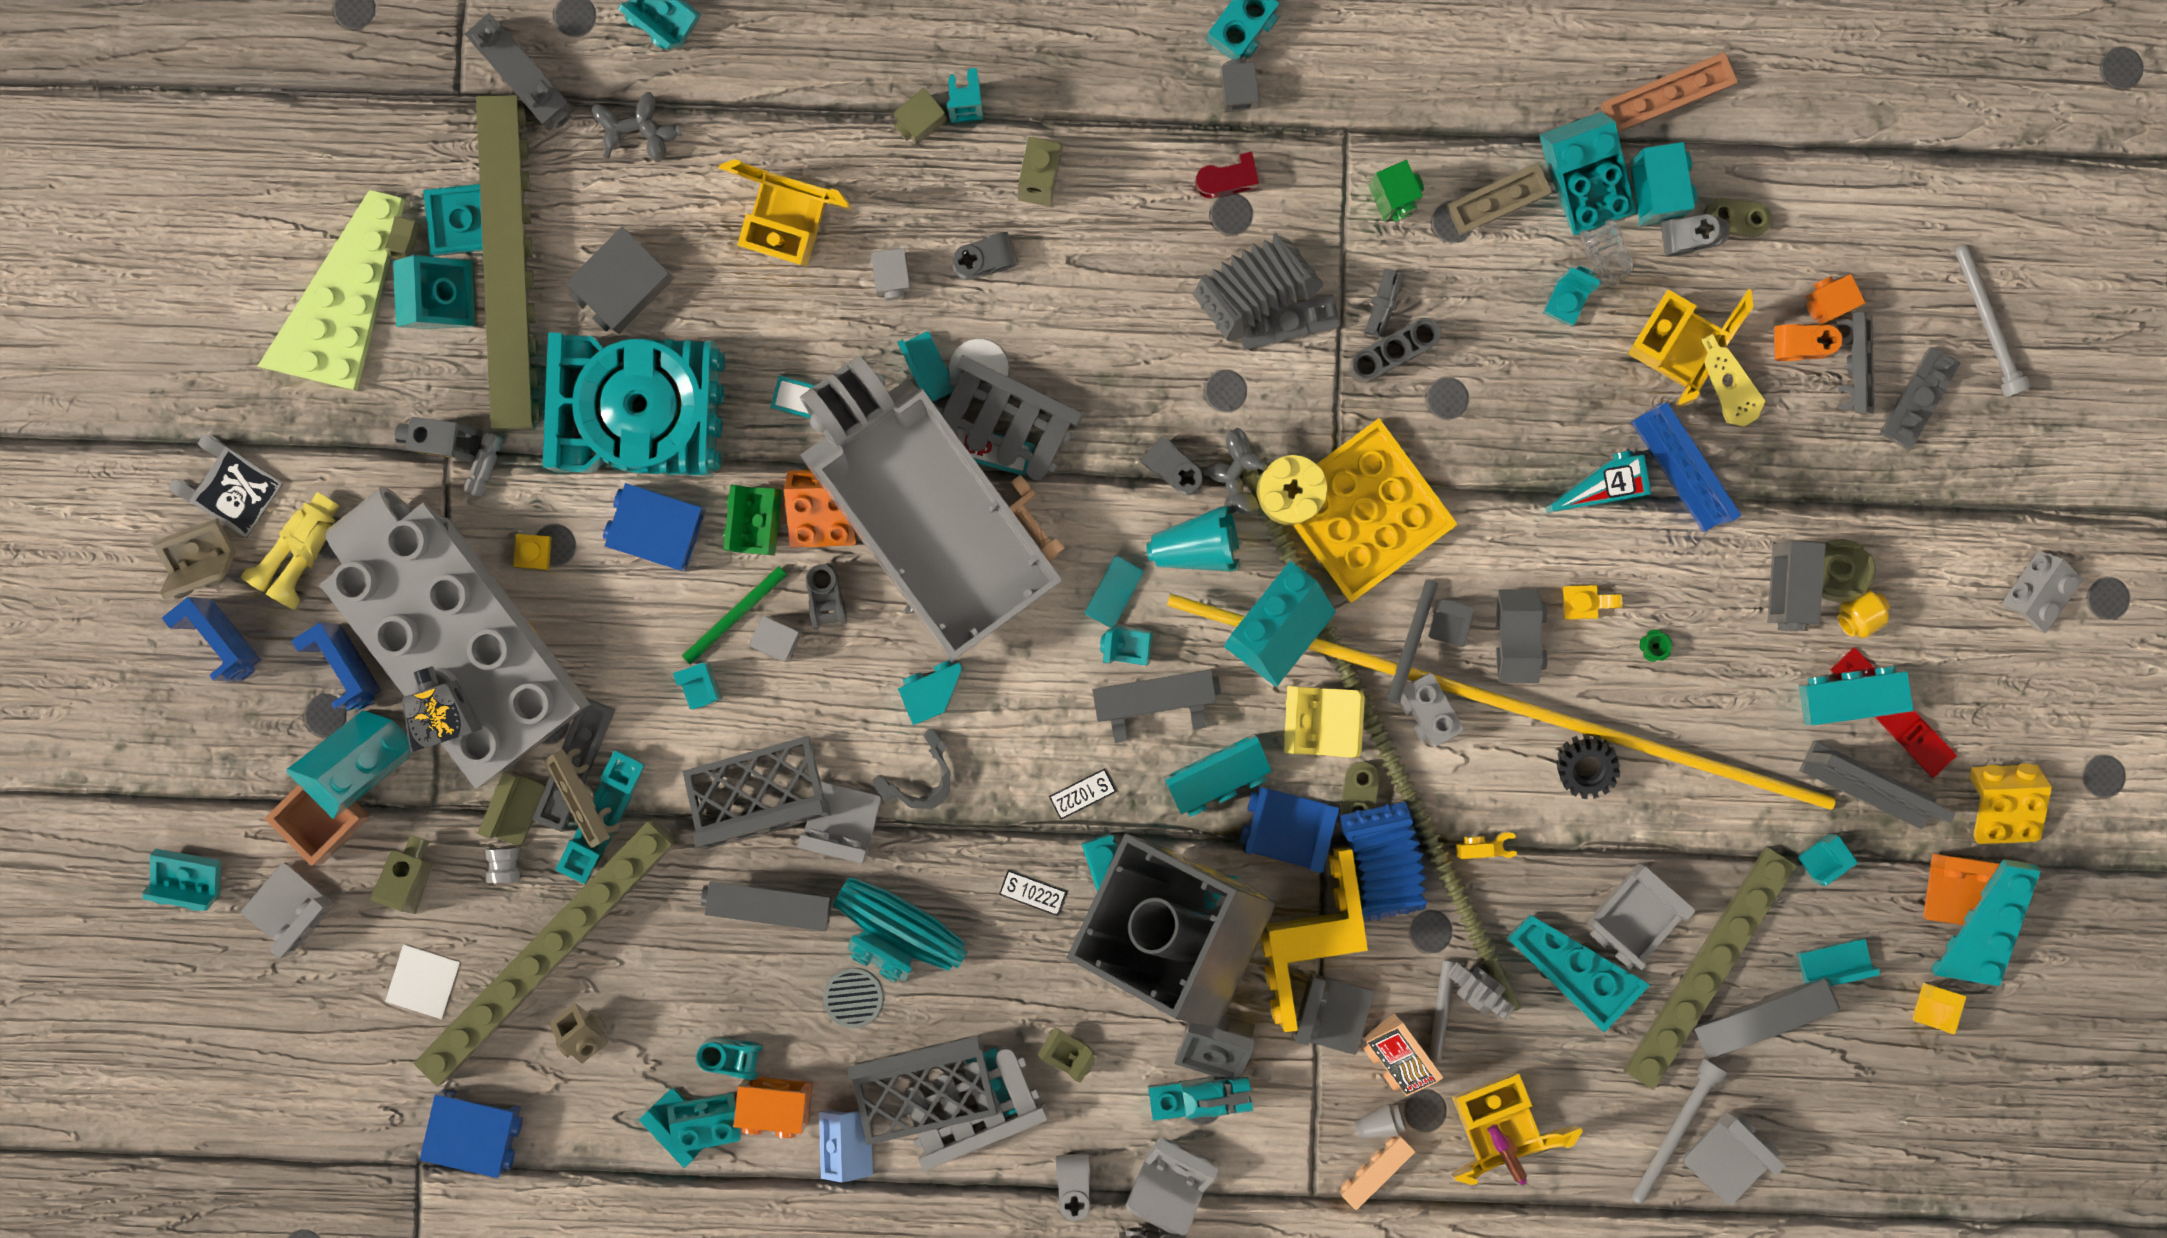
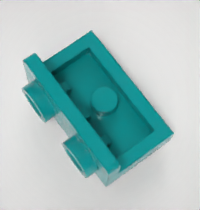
M629 0L622 2L618 7V10L625 15V20L630 25L643 29L651 36L650 40L656 46L665 50L682 47L702 15L684 0Z
M155 849L150 854V884L142 892V899L161 905L170 904L186 907L193 911H207L220 895L221 860Z

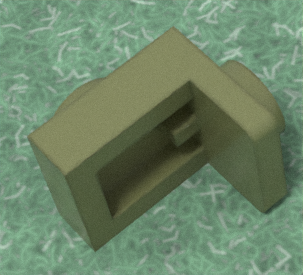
M1054 1027L1038 1053V1056L1043 1061L1068 1073L1079 1083L1090 1073L1097 1058V1054L1085 1042Z

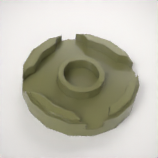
M1838 539L1825 542L1822 598L1842 603L1852 602L1864 596L1872 588L1876 575L1873 556L1870 553L1868 554L1862 545L1854 541Z

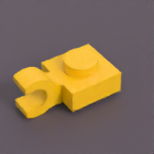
M1597 585L1563 586V620L1598 619V609L1623 608L1622 594L1598 595Z
M1502 832L1492 842L1485 841L1484 836L1464 837L1465 843H1456V856L1461 859L1495 856L1515 857L1517 855L1516 851H1505L1503 848L1504 840L1516 838L1515 834Z

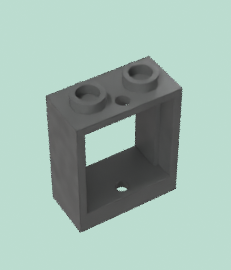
M1788 541L1773 544L1767 623L1778 624V630L1808 631V625L1820 624L1825 543Z

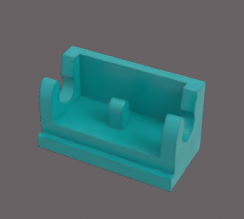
M977 68L968 69V86L966 88L961 87L958 89L955 86L956 78L954 74H951L949 77L950 101H947V108L951 123L984 120Z

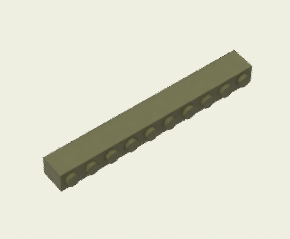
M517 95L476 96L491 429L494 432L535 430L534 422H540L539 402H533V389L539 388L538 370L532 369L531 356H537L536 336H530V323H536L535 304L529 303L528 290H534L533 270H527V257H533L532 238L526 237L525 224H531L530 204H524V191H530L529 172L523 171L522 159H528L527 138H521V126H527L526 106H520Z
M655 819L647 821L413 1064L437 1087L446 1082L678 841Z

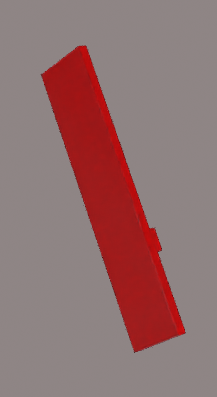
M1855 647L1830 669L1839 680L1842 679L1841 673L1862 670L1863 676L1876 675L1875 668ZM1915 710L1874 717L1931 778L1937 776L1957 757L1953 750Z

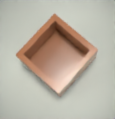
M298 784L264 819L311 866L325 863L371 816L357 802H354L336 818L332 819Z

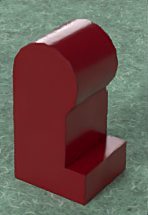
M1253 152L1239 154L1238 164L1220 168L1215 165L1202 167L1195 179L1197 193L1203 198L1213 199L1257 190L1259 181Z

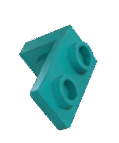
M1582 266L1569 268L1558 278L1542 313L1573 327L1588 295L1598 289L1602 281L1595 278L1596 273Z

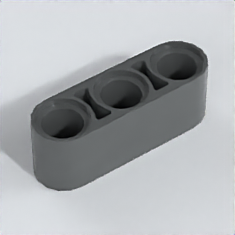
M1423 318L1361 350L1353 357L1349 364L1351 377L1359 383H1367L1429 351L1438 343L1441 337L1439 325L1432 319ZM1424 327L1428 329L1432 335L1431 342H1420L1416 337L1417 328ZM1389 343L1400 345L1403 351L1401 358L1393 359L1387 354L1386 348ZM1362 358L1370 360L1374 366L1372 374L1366 375L1361 373L1357 368V361Z

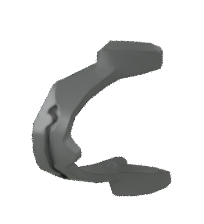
M928 729L924 734V738L931 747L929 752L938 761L940 766L941 780L939 785L933 788L929 795L918 798L901 792L893 783L890 784L884 777L878 775L872 780L873 785L885 801L898 798L910 808L932 809L943 803L950 793L951 772L942 756L948 746L933 730Z

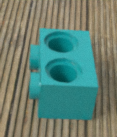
M1232 0L1209 30L1206 42L1231 60L1242 59L1243 57L1249 59L1260 44L1256 39L1263 30L1269 33L1280 16L1276 14L1279 2L1276 0ZM1250 5H1258L1262 8L1264 14L1260 17H1252L1247 13L1246 8ZM1237 31L1243 35L1244 41L1239 44H1233L1227 39L1226 35L1229 32Z

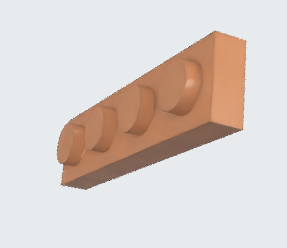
M1724 52L1604 101L1600 106L1603 113L1615 121L1617 132L1620 133L1732 87L1738 82Z

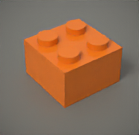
M761 1076L753 1080L744 1079L739 1084L737 1090L734 1127L742 1128V1132L745 1134L759 1135L762 1134L763 1130L775 1131L777 1137L795 1138L796 1134H802L809 1122L813 1082Z

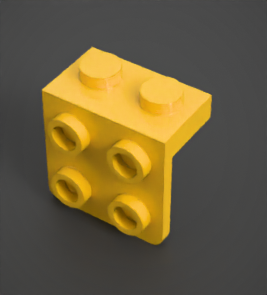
M2022 763L2009 766L1987 765L1984 767H1971L1969 778L1980 795L1973 834L1975 841L1978 844L2039 841L2043 833L2052 786L2038 764Z

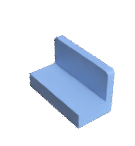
M859 1110L852 1112L819 1111L821 1178L842 1183L872 1176V1144L867 1145Z

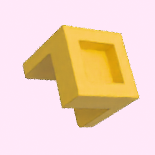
M1923 982L1912 1019L1915 1022L1954 1035L1967 996Z

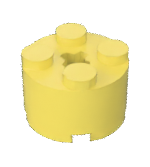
M1289 455L1272 462L1261 474L1256 494L1262 510L1271 520L1283 525H1296L1307 521L1321 509L1327 495V483L1322 469L1313 461L1302 456ZM1291 482L1295 483V489L1300 491L1292 499L1288 498V492L1283 490V487H1287Z

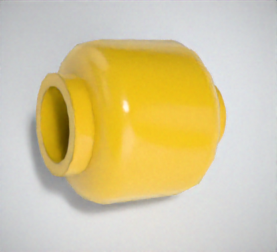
M1869 590L1864 596L1852 602H1842L1839 606L1837 620L1846 634L1851 637L1856 636L1864 639L1888 624V609H1890V605L1881 593L1875 594Z

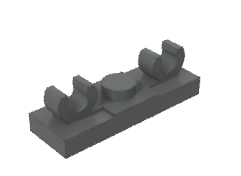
M1333 294L1289 304L1288 306H1281L1279 311L1274 308L1270 309V316L1262 313V323L1255 319V327L1247 324L1246 336L1241 338L1243 351L1340 328Z
M1866 312L1853 313V321L1848 319L1837 321V326H1848L1850 328L1849 336L1842 338V345L1853 344L1852 355L1847 357V371L1854 380V387L1849 385L1838 387V392H1850L1852 396L1849 403L1839 404L1838 408L1844 411L1855 410V413L1861 415H1874L1873 316Z
M1929 347L1879 434L1907 450L1912 449L1958 369L1960 362L1934 347Z

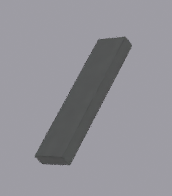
M587 697L586 699L591 705L574 717L562 746L565 754L572 749H580L581 752L572 757V764L575 767H582L588 764L589 768L581 775H578L583 784H585L616 710ZM550 775L532 820L560 832H565L572 813L552 775Z

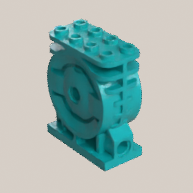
M548 332L543 468L557 473H594L603 463H607L630 473L713 477L715 471H720L721 451H716L717 438L722 437L723 431L722 418H718V405H723L724 386L719 385V372H724L725 352H720V348L712 340L695 342L694 340L674 341L673 339H629L604 347L593 336H575ZM595 347L599 350V352L596 353V354H595ZM657 355L661 356V367L677 383L681 394L682 406L676 426L667 437L658 442L657 456L653 458V440L660 438L671 428L678 411V400L674 387L665 376L656 371ZM624 361V369L615 373L605 384L600 402L601 415L605 424L614 434L621 438L619 458L614 455L616 441L605 433L598 421L595 402L597 391L603 379L613 369L618 367L620 362ZM573 371H581L574 387ZM638 397H645L647 400L646 409L641 413H634L632 409L634 400ZM573 415L578 431L583 439H572ZM591 450L597 453L592 459Z

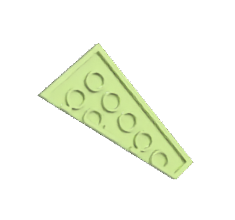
M372 190L368 191L257 367L358 391L391 259L388 257L385 246L391 232L394 216L401 218L405 203L403 198Z

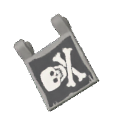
M203 435L198 445L217 456V460L197 489L184 480L174 479L169 485V490L215 519L218 518L221 523L243 537L248 538L284 483L233 451L215 437Z

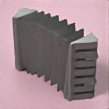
M1275 233L1273 234L1272 244L1264 239L1262 248L1252 243V253L1242 249L1241 258L1231 254V266L1221 262L1222 273L1213 269V278L1206 274L1202 275L1193 292V296L1226 340L1234 341L1246 336L1247 324L1255 327V319L1262 323V313L1270 316V307L1279 311V302L1285 306H1288L1289 299L1297 303V294L1308 300L1323 287L1324 283L1315 273V269L1311 268L1306 260L1302 258L1299 249L1295 248L1288 238Z

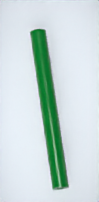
M780 566L776 567L685 651L682 657L691 665L788 574Z

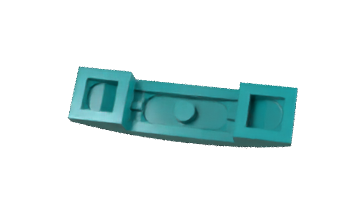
M614 750L600 778L601 783L594 795L595 801L593 802L597 813L604 808H611L612 811L603 817V822L607 826L620 823L645 767V764L617 750ZM578 827L573 839L569 840L555 870L584 885L587 884L615 832L608 834L610 837L608 840L590 849Z

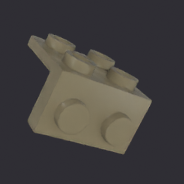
M218 518L155 541L153 547L168 572L167 579L160 591L162 598L174 597V599H181L191 594L195 588L203 585L206 588L214 587L225 580L236 551Z

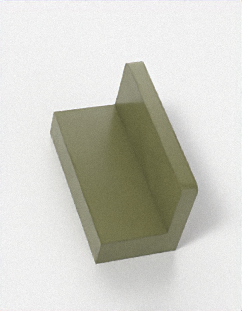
M514 771L503 772L477 834L489 839L497 837L516 846L523 845L546 785Z

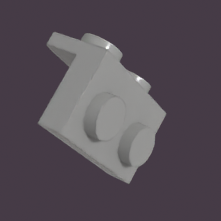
M2038 551L2007 594L2002 605L2006 609L2019 613L2035 630L2046 634L2083 579L2064 559Z
M1429 673L1414 682L1406 683L1399 704L1406 715L1412 713L1417 722V725L1413 728L1423 744L1428 742L1430 746L1437 747L1464 731L1463 726L1433 674Z

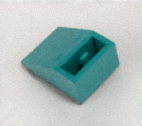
M1599 112L1539 134L1547 168L1574 236L1636 213L1617 127L1613 119Z

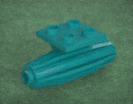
M849 877L833 904L835 908L863 930V932L857 936L853 935L847 948V950L852 952L850 957L864 966H868L869 963L881 969L879 974L894 983H897L898 979L905 982L912 970L911 958L949 972L952 966L957 969L960 967L968 952L963 949L965 942L934 916L886 889L856 878Z

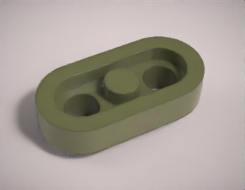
M1718 198L1708 204L1703 214L1719 217L1718 210L1724 209L1728 214L1725 221L1730 228L1729 235L1758 237L1765 233L1772 223L1770 210L1765 205L1757 202ZM1752 214H1757L1760 217L1759 224H1754L1751 221ZM1711 225L1709 230L1715 231V226Z
M1355 762L1347 768L1344 776L1341 815L1352 813L1353 808L1361 805L1364 810L1376 808L1379 775L1373 765L1366 762ZM1361 772H1365L1368 775V781L1364 785H1360L1357 782V775Z

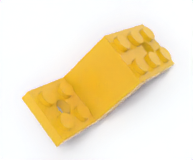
M1346 845L1332 847L1333 855H1328L1330 874L1334 875L1338 882V888H1333L1334 902L1336 908H1339L1341 913L1269 923L1265 927V933H1262L1260 938L1262 954L1264 953L1265 957H1269L1270 966L1264 967L1267 986H1269L1270 991L1274 990L1275 999L1270 1000L1272 1019L1275 1021V1024L1281 1025L1284 1032L1298 1030L1287 963L1368 951L1353 852Z

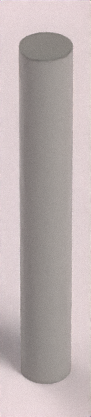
M1442 960L1428 1056L1430 1060L1434 1061L1442 1060L1453 980L1447 974L1456 963L1451 960Z

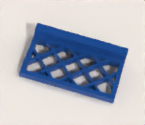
M1668 402L1655 405L1631 421V424L1702 532L1708 531L1715 525L1731 522L1742 516Z

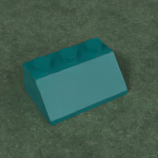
M1289 561L1231 633L1223 647L1277 688L1336 611L1318 582L1292 561Z
M362 710L287 768L286 772L334 819L407 761L412 752L409 747L408 735L393 720Z
M1250 735L1163 778L1180 814L1182 815L1187 812L1189 817H1192L1208 809L1205 803L1217 798L1219 803L1236 796L1237 792L1235 789L1245 784H1248L1249 788H1253L1267 781L1265 775L1272 771L1257 736Z

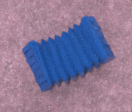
M1406 802L1386 804L1382 807L1363 811L1356 810L1353 813L1340 815L1341 830L1349 841L1347 846L1352 849L1354 864L1357 867L1355 871L1358 877L1357 884L1359 886L1363 922H1367V920L1379 921L1388 915L1389 917L1396 916V914L1408 915L1417 909L1418 911L1424 910L1427 901L1421 893L1425 892L1426 888L1421 882L1427 879V877L1421 871L1425 866L1420 860L1424 854L1416 847L1420 842L1413 836L1416 831L1411 826L1413 822Z

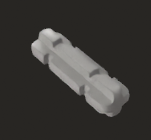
M492 433L484 435L481 443L484 446L482 450H478L470 471L472 477L467 479L464 486L466 493L476 497L483 495L486 487L484 482L489 480L498 457L495 453L500 451L503 444V438Z

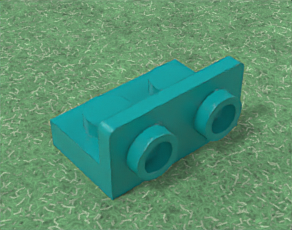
M733 1092L667 1105L674 1153L740 1141L739 1128L734 1127L736 1106Z

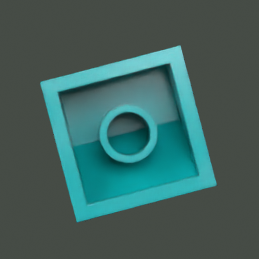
M412 255L393 261L396 327L445 329L476 326L473 261Z

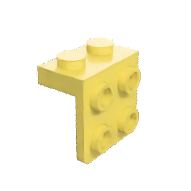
M1288 686L1284 753L1358 758L1362 753L1364 693L1358 690Z

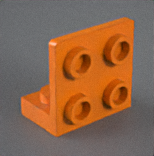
M811 470L787 471L784 496L790 547L854 546L856 544L855 530Z
M1932 853L1923 914L1924 919L1964 925L1965 916L1970 909L1974 910L1981 900V892L2000 863Z

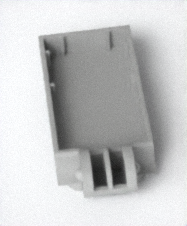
M856 356L800 396L804 407L811 416V427L815 431L822 432L825 436L821 441L802 453L800 457L952 662L1063 580L924 390L918 389L908 378L890 392H887L884 387L885 380L883 376L874 373L860 356Z
M382 486L325 531L329 546L342 564L319 585L402 694L408 696L419 692L413 672L431 666L434 667L439 685L455 680L459 682L481 723L482 729L442 742L441 745L475 789L489 784L591 705L448 518L439 516L425 503L420 504L412 511L396 493Z

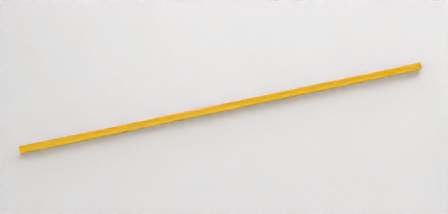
M1170 593L1167 602L1169 607L1237 627L1245 617L1241 614ZM1315 638L1307 648L1393 676L1398 665L1396 662ZM1411 667L1407 680L1414 682L1429 674V672ZM1433 674L1440 688L1445 692L1582 734H1589L1592 737L1599 735L1602 740L1606 739L1611 743L1832 810L1835 806L1836 798Z

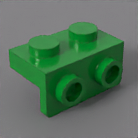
M730 485L727 497L726 527L723 533L725 551L775 556L782 490Z

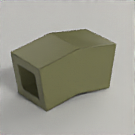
M394 216L391 232L385 246L389 258L399 260L412 255L420 224L413 220Z

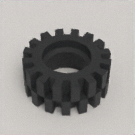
M1583 734V740H1579L1577 735L1572 737L1573 743L1571 745L1566 741L1563 744L1564 751L1559 750V760H1556L1563 787L1566 790L1570 789L1571 794L1575 797L1580 793L1582 799H1588V794H1592L1593 799L1599 798L1598 792L1601 790L1604 795L1609 793L1608 786L1610 785L1614 788L1617 784L1615 777H1620L1619 761L1610 742L1606 739L1602 742L1599 735H1594V738L1590 739L1589 734ZM1593 756L1601 762L1600 770L1591 776H1582L1575 770L1577 762L1584 757Z

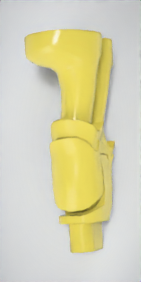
M317 492L311 502H304L303 508L297 510L283 526V529L279 532L280 537L266 557L256 567L247 568L240 578L256 589L265 592L272 599L290 609L296 610L300 603V598L295 591L297 581L307 566L312 568L314 561L317 560L318 554L327 540L325 531L331 527L330 523L334 524L336 521L332 517L340 505ZM291 550L294 555L292 560L272 584L274 574Z

